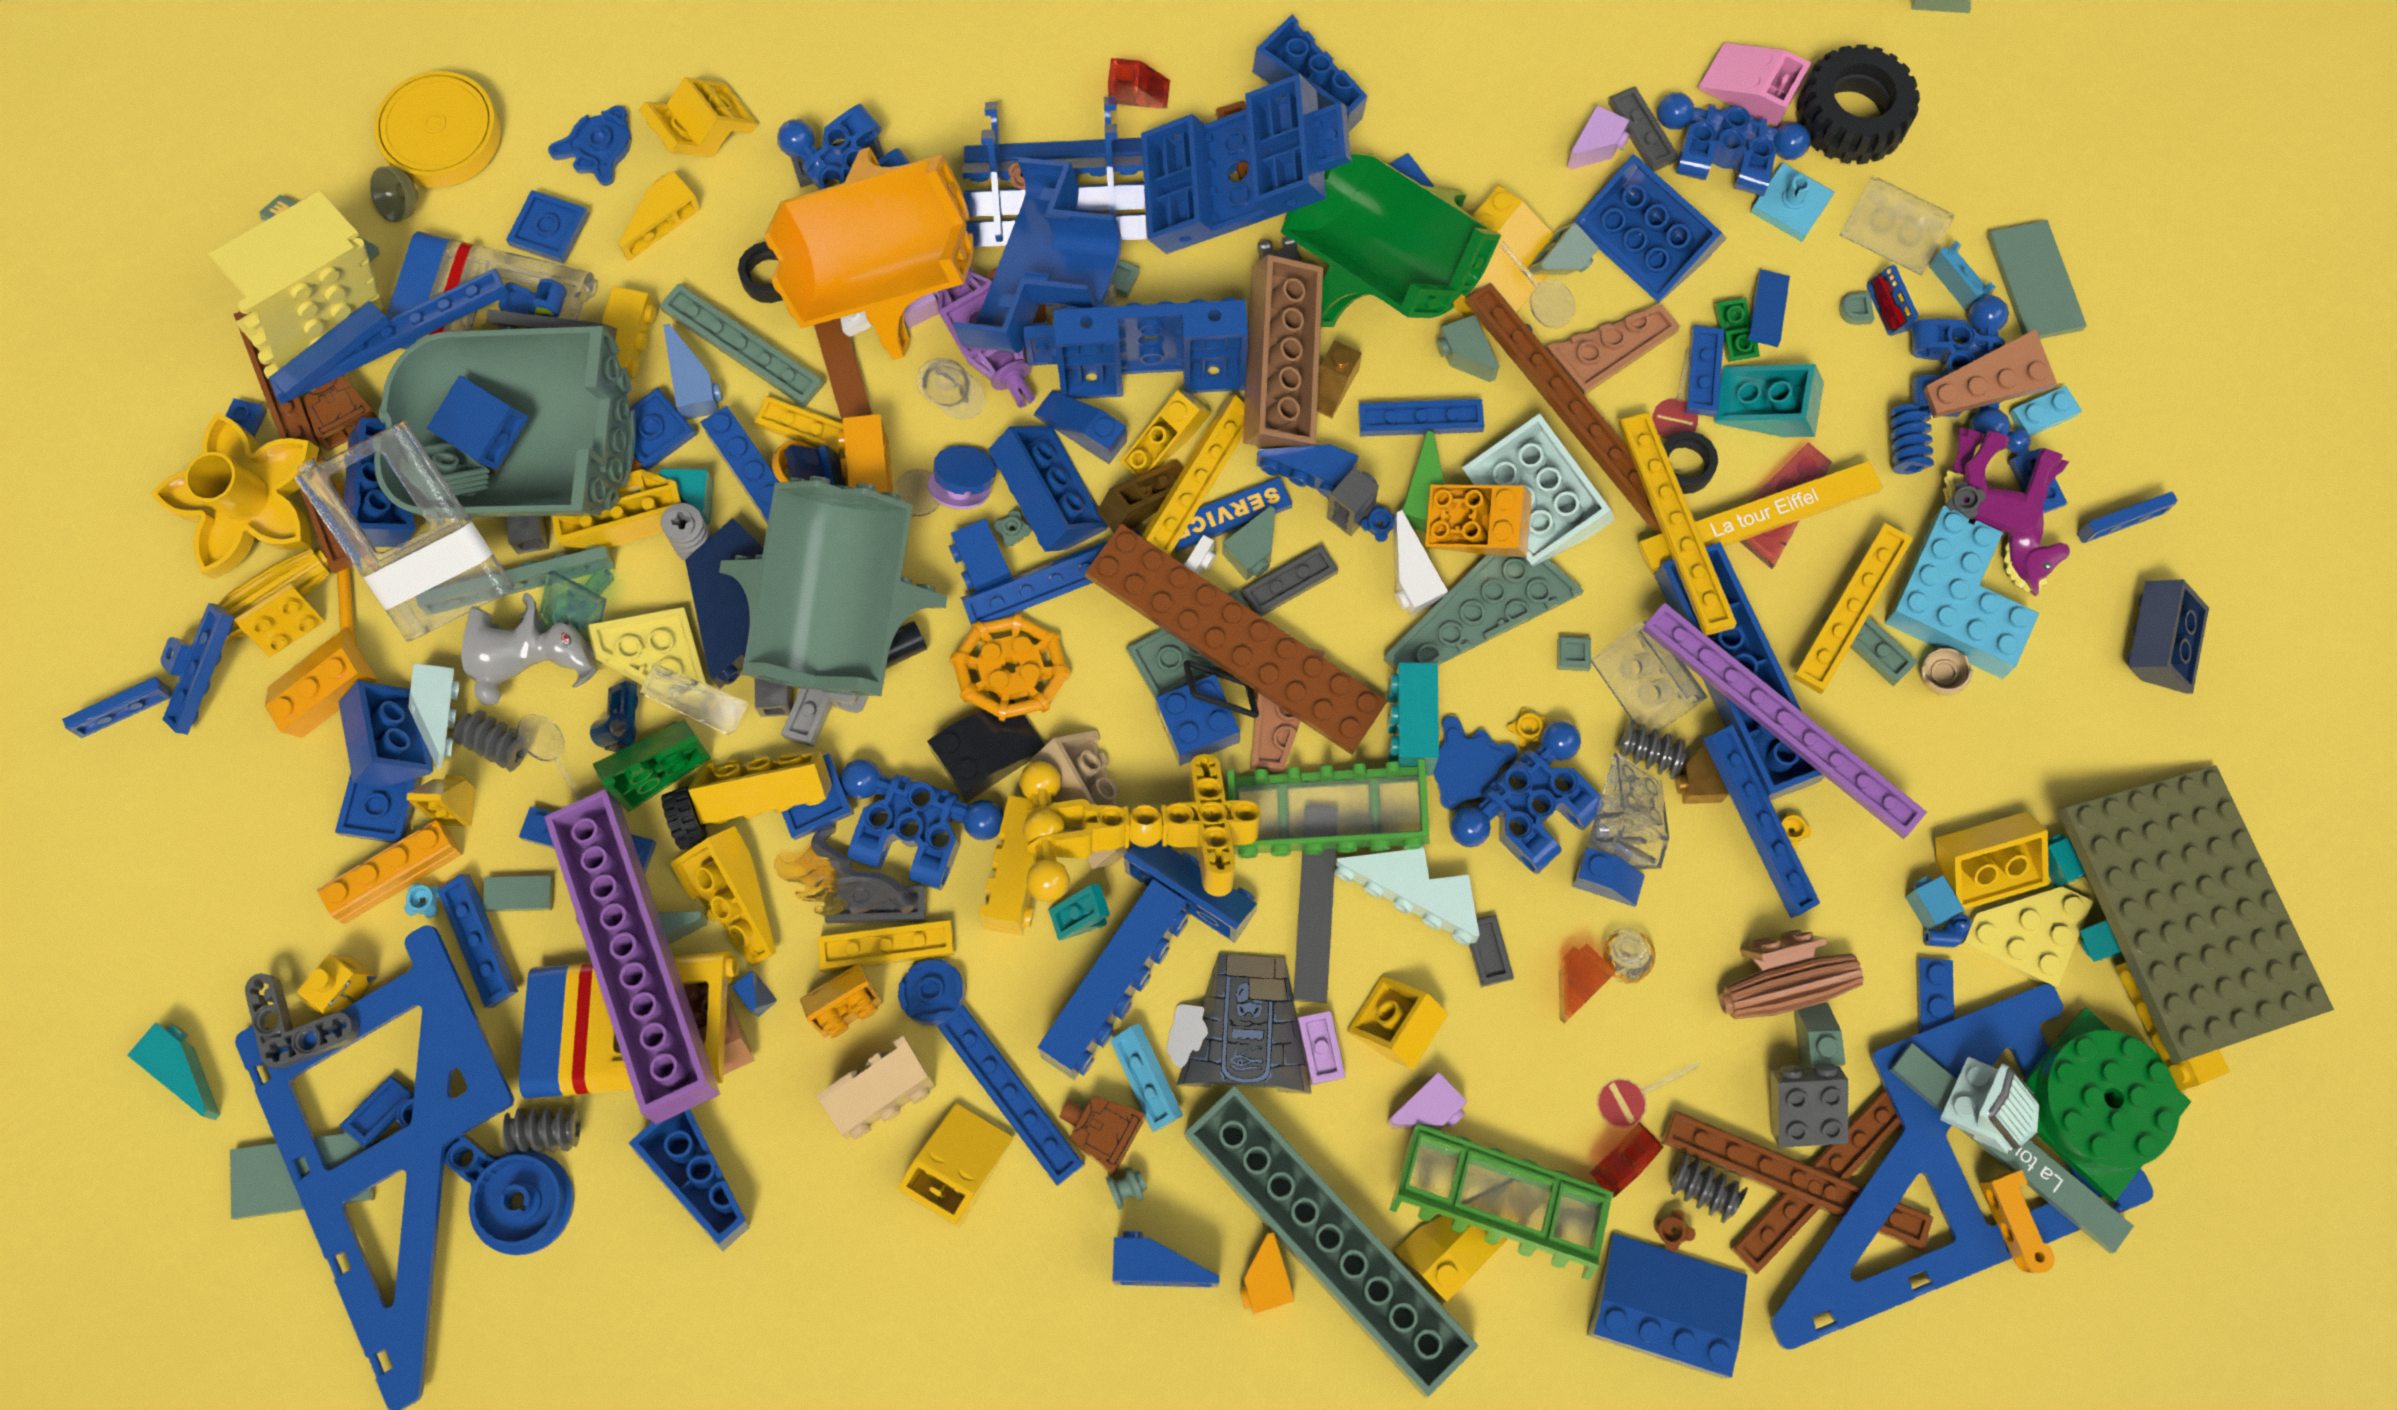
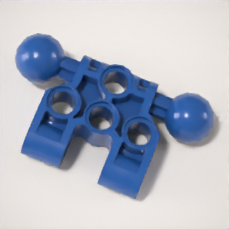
M1672 92L1665 95L1657 106L1658 120L1669 130H1680L1687 127L1689 123L1691 124L1681 145L1676 167V174L1705 181L1711 164H1715L1722 169L1735 170L1734 189L1764 196L1771 178L1775 155L1777 154L1784 160H1796L1801 158L1810 147V133L1798 122H1788L1781 125L1778 129L1766 126L1767 119L1762 117L1760 120L1754 119L1753 115H1750L1745 108L1740 106H1732L1728 109L1723 108L1720 110L1716 109L1715 105L1709 104L1707 109L1703 110L1694 107L1690 97L1682 92Z
M858 104L824 127L823 147L819 150L814 147L815 133L811 126L798 119L788 120L781 125L777 134V144L786 155L801 158L804 161L803 171L821 190L828 188L829 186L826 185L832 179L840 180L838 184L845 182L851 169L850 165L855 161L859 150L864 149L880 134L882 127L862 104ZM837 139L845 140L840 146H832V143ZM899 148L888 152L877 160L881 167H896L911 163Z
M1987 295L1974 301L1970 306L1968 314L1970 325L1965 320L1923 319L1912 324V355L1920 359L1937 360L1943 365L1940 375H1924L1912 380V404L1921 407V411L1928 412L1933 416L1924 394V389L1927 385L1954 372L1955 369L1952 366L1961 368L2005 345V340L1998 337V331L2007 323L2009 310L2007 304L2000 297ZM1952 338H1958L1963 344L1955 342ZM2001 402L1980 407V411L1971 418L1969 429L1986 434L1987 431H1993L2008 436L2011 425L2008 416L1999 409V403ZM1964 411L1957 412V413H1953V414H1949V415H1945L1944 417H1956V418H1957V417L1960 416Z
M1563 720L1553 721L1545 726L1541 732V746L1535 752L1526 750L1481 793L1483 801L1477 807H1463L1453 814L1449 828L1455 842L1470 848L1483 844L1490 835V821L1497 815L1500 818V842L1530 871L1539 874L1561 853V847L1542 826V823L1555 810L1559 811L1576 828L1584 830L1606 809L1607 805L1603 798L1574 768H1551L1549 766L1554 760L1561 761L1572 758L1580 749V732L1575 725ZM1509 777L1520 779L1523 789H1513L1509 784ZM1555 779H1563L1568 785V791L1558 790L1554 783ZM1532 801H1541L1545 805L1546 812L1543 814L1537 813L1532 808ZM1509 822L1519 823L1523 828V835H1514L1509 829Z
M855 759L849 762L842 771V786L851 797L866 799L875 794L885 797L884 800H879L863 808L848 849V859L880 869L885 862L892 843L900 840L908 847H918L910 869L909 880L942 890L960 847L950 826L952 820L963 823L964 829L969 836L976 840H990L999 834L1004 814L999 805L990 800H979L968 805L959 802V794L929 785L926 782H920L900 774H896L893 779L882 776L878 765L869 759ZM924 792L930 794V801L925 806L915 805L917 795ZM881 812L888 814V820L884 825L879 827L873 825L875 815ZM909 823H917L919 825L918 832L912 837H905L903 835L905 826ZM947 833L950 836L946 846L941 848L934 846V839L937 835Z

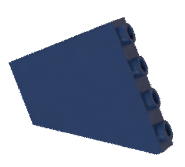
M733 518L685 559L709 676L719 689L725 684L733 683L739 677L740 671L743 669L750 627V611L746 594L734 577L719 573L721 560H735L736 555L755 559V555H763L764 549Z

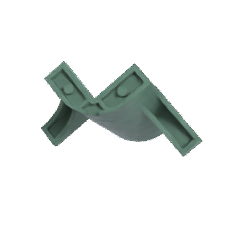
M811 476L810 481L791 477L789 482L775 483L763 555H755V559L736 555L735 560H721L719 573L734 577L740 583L749 604L750 627L742 675L806 690L809 688L834 694L881 696L889 649L899 627L909 616L921 609L946 608L947 595L935 592L936 587L926 584H916L915 586L912 585V579L901 577L913 505L901 501V496L889 492L878 493L873 485L859 483L856 488L846 485L833 486L830 485L829 479L819 476Z

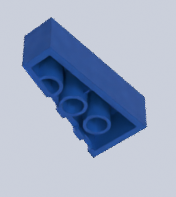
M1292 14L1256 48L1252 72L1269 84L1300 74L1316 89L1318 110L1340 101L1346 106L1348 130L1350 132L1363 118L1367 95L1344 70H1339L1333 64V58L1327 51L1323 53L1314 43L1315 38L1308 31L1304 32L1298 26L1299 21Z
M360 418L348 438L340 547H404L416 530L413 514L392 503L381 490L376 478L374 441L375 437L379 434H384L386 424H383L379 418Z
M690 1109L658 1124L652 1122L628 1142L638 1157L722 1252L749 1229Z

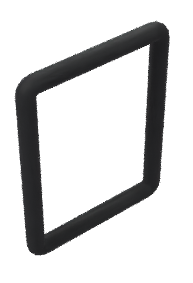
M1190 660L1184 661L1183 666L1192 697L1252 718L1259 716L1251 687L1228 673ZM1191 668L1211 675L1215 674L1217 677L1245 686L1251 710L1197 692Z

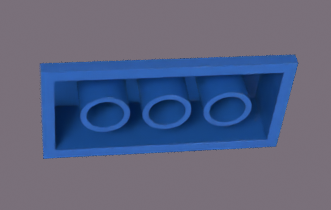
M1052 426L1009 427L988 449L995 461L996 467L1000 470L1008 484L1010 492L1018 502L1023 516L1029 522L1038 543L1045 552L1067 550L1104 532L1109 527L1097 513L1098 507Z
M1161 840L1156 845L1147 848L1134 844L1124 855V865L1127 874L1147 887L1152 879L1162 884L1187 901V913L1233 943H1236L1257 911V903L1254 902L1255 897L1243 888L1239 887L1237 890L1233 888L1229 894L1220 897L1208 894L1203 888L1201 870L1198 866L1200 864L1199 861L1189 853L1183 852L1182 855L1179 854L1170 845L1162 847Z

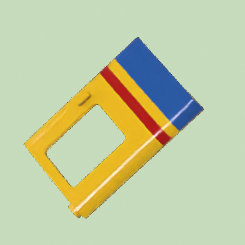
M727 950L673 955L682 984L707 982L709 985L706 1041L703 1045L716 1082L723 1083L728 984L732 983L733 977L738 975L737 958L732 957L730 951ZM592 962L532 967L528 973L519 1070V1088L524 1099L633 1090L622 1054L616 1052V1035Z

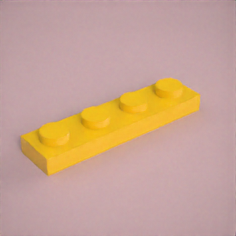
M950 920L817 937L819 964L822 972L849 969L858 963L861 967L955 955L952 923Z

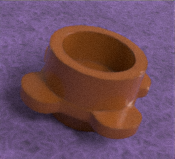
M1678 1209L1673 1210L1671 1215L1664 1220H1657L1654 1225L1655 1231L1659 1233L1660 1238L1665 1242L1666 1249L1669 1251H1677L1680 1244L1685 1241H1693L1696 1236L1695 1229L1689 1227L1685 1221L1684 1212ZM1673 1227L1678 1229L1676 1234L1672 1232Z

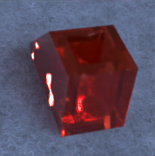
M1111 58L1108 76V97L1116 96V104L1167 109L1170 80L1142 61Z

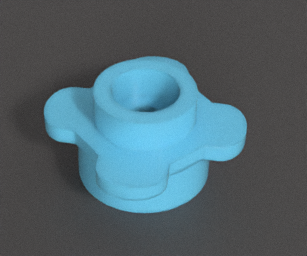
M419 883L412 884L406 896L405 912L411 916L418 913L424 914L427 918L434 917L438 912L436 904L440 896L437 890L440 888L436 885L429 888ZM426 898L425 903H421L420 900Z

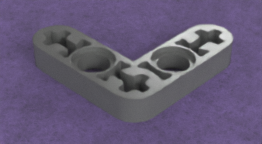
M259 973L252 976L246 984L245 995L260 1057L267 1067L277 1069L292 1067L348 1045L359 1035L360 1024L358 1019L353 1015L341 1012L327 1015L293 1029L283 986L277 977ZM263 983L269 985V988L264 990V996L259 995V991L264 988ZM275 1012L278 1016V1023L274 1029L267 1030L265 1019L268 1014ZM341 1022L346 1023L347 1027L342 1030V1035L336 1033L327 1034L326 1030H337L341 1027ZM313 1031L317 1036V1043L314 1048L307 1050L304 1047L303 1041L305 1036ZM279 1047H293L294 1051L288 1050L279 1055L280 1059L274 1058V1054L279 1052Z

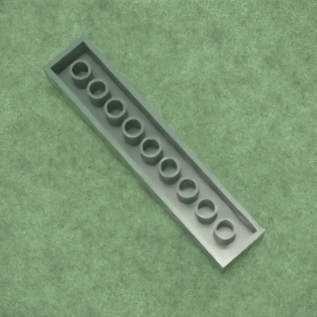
M1235 1086L1184 1133L1186 1141L1271 1232H1274L1275 1237L1423 1397H1429L1478 1348L1477 1343Z

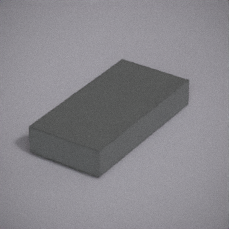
M1496 915L1477 919L1479 938L1476 943H1470L1469 948L1480 987L1513 980L1514 976Z

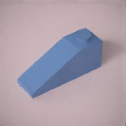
M664 324L676 407L685 420L714 414L719 411L718 402L723 401L719 383L713 382L707 369L672 326Z

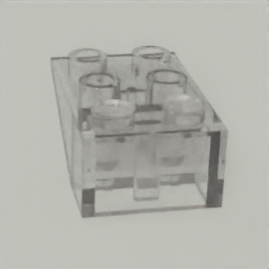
M1614 753L1588 844L1602 852L1620 857L1635 869H1661L1670 839L1662 780L1619 753Z

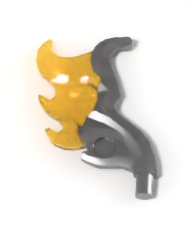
M834 824L817 831L812 838L811 847L800 858L791 862H783L780 855H777L775 858L774 868L781 879L788 882H798L806 887L804 891L794 892L797 898L803 901H821L825 903L824 906L814 908L815 913L821 916L837 915L848 906L851 914H859L889 901L892 904L896 903L902 914H907L914 908L907 897L908 891L892 877L881 873L855 872L851 870V861L830 847L826 842L827 837L836 832Z

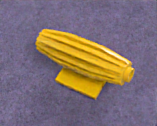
M310 548L277 562L229 592L217 604L221 605L234 617L233 629L230 635L226 637L224 644L247 634L270 658L324 623L325 621L322 616L305 599L310 592L331 574L323 551L315 552L313 548Z

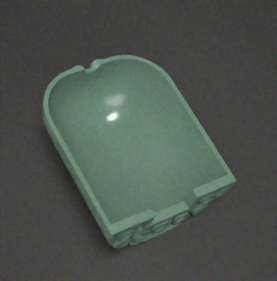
M603 326L450 331L427 336L411 345L391 368L384 385L382 404L378 411L379 419L383 424H386L384 434H379L375 437L374 466L378 484L385 496L396 506L410 513L429 518L602 515L601 512L604 510H611L620 500L618 493L620 486H626L629 480L635 450L636 429L635 409L630 410L627 393L632 390L627 368H620L616 357L620 350L613 337ZM461 375L508 405L514 406L515 409L529 416V419L508 451L499 472L496 474L487 473L489 476L486 479L489 482L486 484L488 489L478 491L473 496L458 495L448 497L444 502H433L416 485L412 484L411 480L400 470L403 467L400 464L403 461L401 457L404 456L401 451L447 442L428 430L427 427L458 376Z

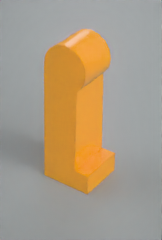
M2010 1171L1979 1183L2017 1267L2026 1273L2049 1271L2054 1265V1253L2050 1246L2042 1242L2043 1240L2020 1191L2019 1186L2028 1183L2023 1171Z

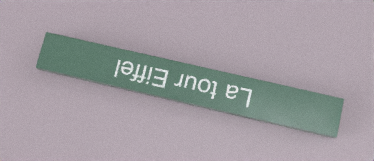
M1913 1043L1907 1045L1889 1069L1891 1073L1938 1112L1943 1113L1957 1079ZM1960 1129L2008 1170H2022L2028 1182L2026 1185L2108 1253H2115L2134 1227L2031 1140L2020 1149L2010 1148L2008 1154L1974 1140L1973 1134Z

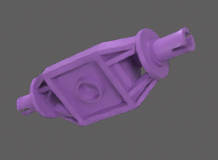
M970 268L963 285L938 291V312L968 364L989 379L995 390L1009 389L1019 408L1026 407L1027 405L1021 395L1025 396L1029 404L1035 400V395L1024 380L1031 371V366H1028V362L1025 359L1024 348L1019 353L964 347L955 332V322L976 324L992 283L991 280L976 274Z

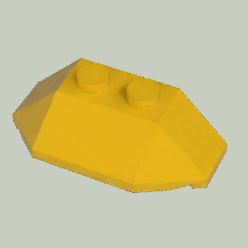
M642 469L631 472L627 485L620 486L619 488L620 500L611 510L601 512L602 515L551 516L558 545L582 549L598 545L606 546L608 549L661 534L663 532L661 526L663 513L670 506L681 503L676 481Z

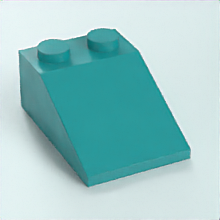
M1816 364L1724 367L1720 385L1719 409L1714 421L1720 425L1780 437H1815L1824 381Z

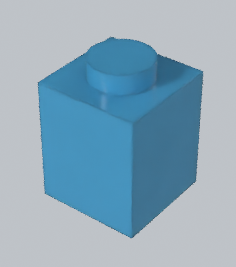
M1944 875L1935 880L1927 876L1912 884L1914 891L1905 897L1925 930L1932 929L1965 910Z

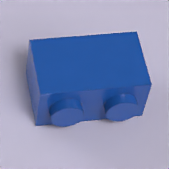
M986 519L950 533L953 544L948 547L955 563L962 562L965 571L961 572V576L968 590L974 589V591H978L1011 578L1009 568Z

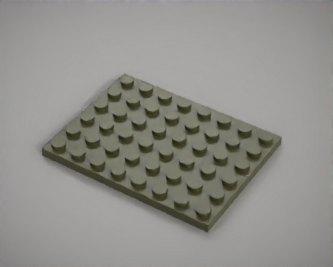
M2217 765L2065 807L2058 811L2173 1065L2334 1010Z

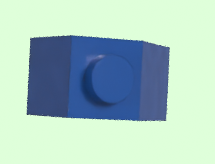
M1587 847L1580 857L1572 887L1636 907L1645 875L1620 857Z

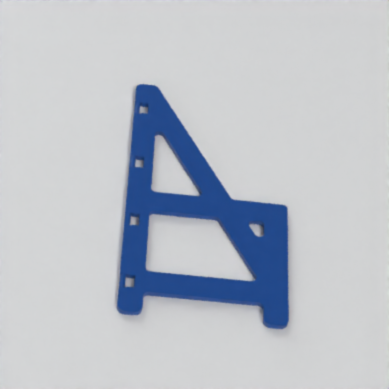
M429 925L422 926L413 931L405 939V947L412 961V968L408 972L339 1011L353 1015L359 1021V1035L350 1044L286 1069L267 1067L272 1079L263 1084L257 1067L264 1065L260 1057L253 1025L240 1032L235 1040L237 1050L245 1069L248 1070L253 1081L255 1093L324 1258L327 1259L332 1270L336 1287L364 1354L370 1361L376 1376L375 1380L389 1410H404L418 1402L423 1395L446 1146L451 1141L514 1104L512 1092L439 931ZM420 1006L422 1008L411 1123L338 1167L329 1170L293 1086L294 1079L415 1007ZM341 1022V1027L339 1029L334 1031L326 1030L327 1034L336 1033L342 1035V1030L346 1028L347 1025L346 1023ZM309 1032L305 1036L303 1041L305 1049L311 1050L316 1045L317 1036L315 1032ZM279 1047V1052L274 1054V1058L280 1059L279 1055L288 1050L294 1051L293 1047ZM459 1068L466 1081L467 1089L460 1096L453 1098L451 1096L452 1074L454 1070ZM305 1157L311 1173L302 1177L296 1162L297 1159ZM404 1170L406 1173L395 1298L393 1305L388 1307L346 1211V1204L353 1198ZM345 1252L351 1269L343 1274L336 1255ZM385 1350L393 1368L384 1372L377 1353Z
M2043 984L1876 1050L1871 1054L1874 1067L1902 1125V1132L1772 1316L1770 1321L1771 1329L1780 1347L1786 1350L1795 1349L2012 1258L2009 1249H2006L1998 1225L1989 1226L1986 1223L1947 1140L1946 1134L1952 1125L1941 1121L1942 1114L1891 1073L1889 1069L1907 1045L1913 1043L1958 1080L1968 1057L1993 1067L2004 1049L2007 1048L2013 1053L2024 1078H2026L2049 1049L2040 1030L2041 1023L2059 1016L2063 1011L2062 1001L2053 986ZM2065 1162L2070 1174L2098 1197H2103L2101 1193ZM2140 1169L2117 1200L2114 1201L2116 1205L2111 1207L2116 1212H2124L2152 1199L2153 1188L2144 1171ZM1919 1173L1923 1174L1951 1231L1952 1242L1858 1282L1854 1281L1850 1275L1851 1270ZM2049 1203L2030 1210L2043 1243H2050L2081 1230ZM1924 1271L1929 1282L1912 1289L1908 1277ZM1828 1311L1834 1322L1816 1329L1812 1317Z

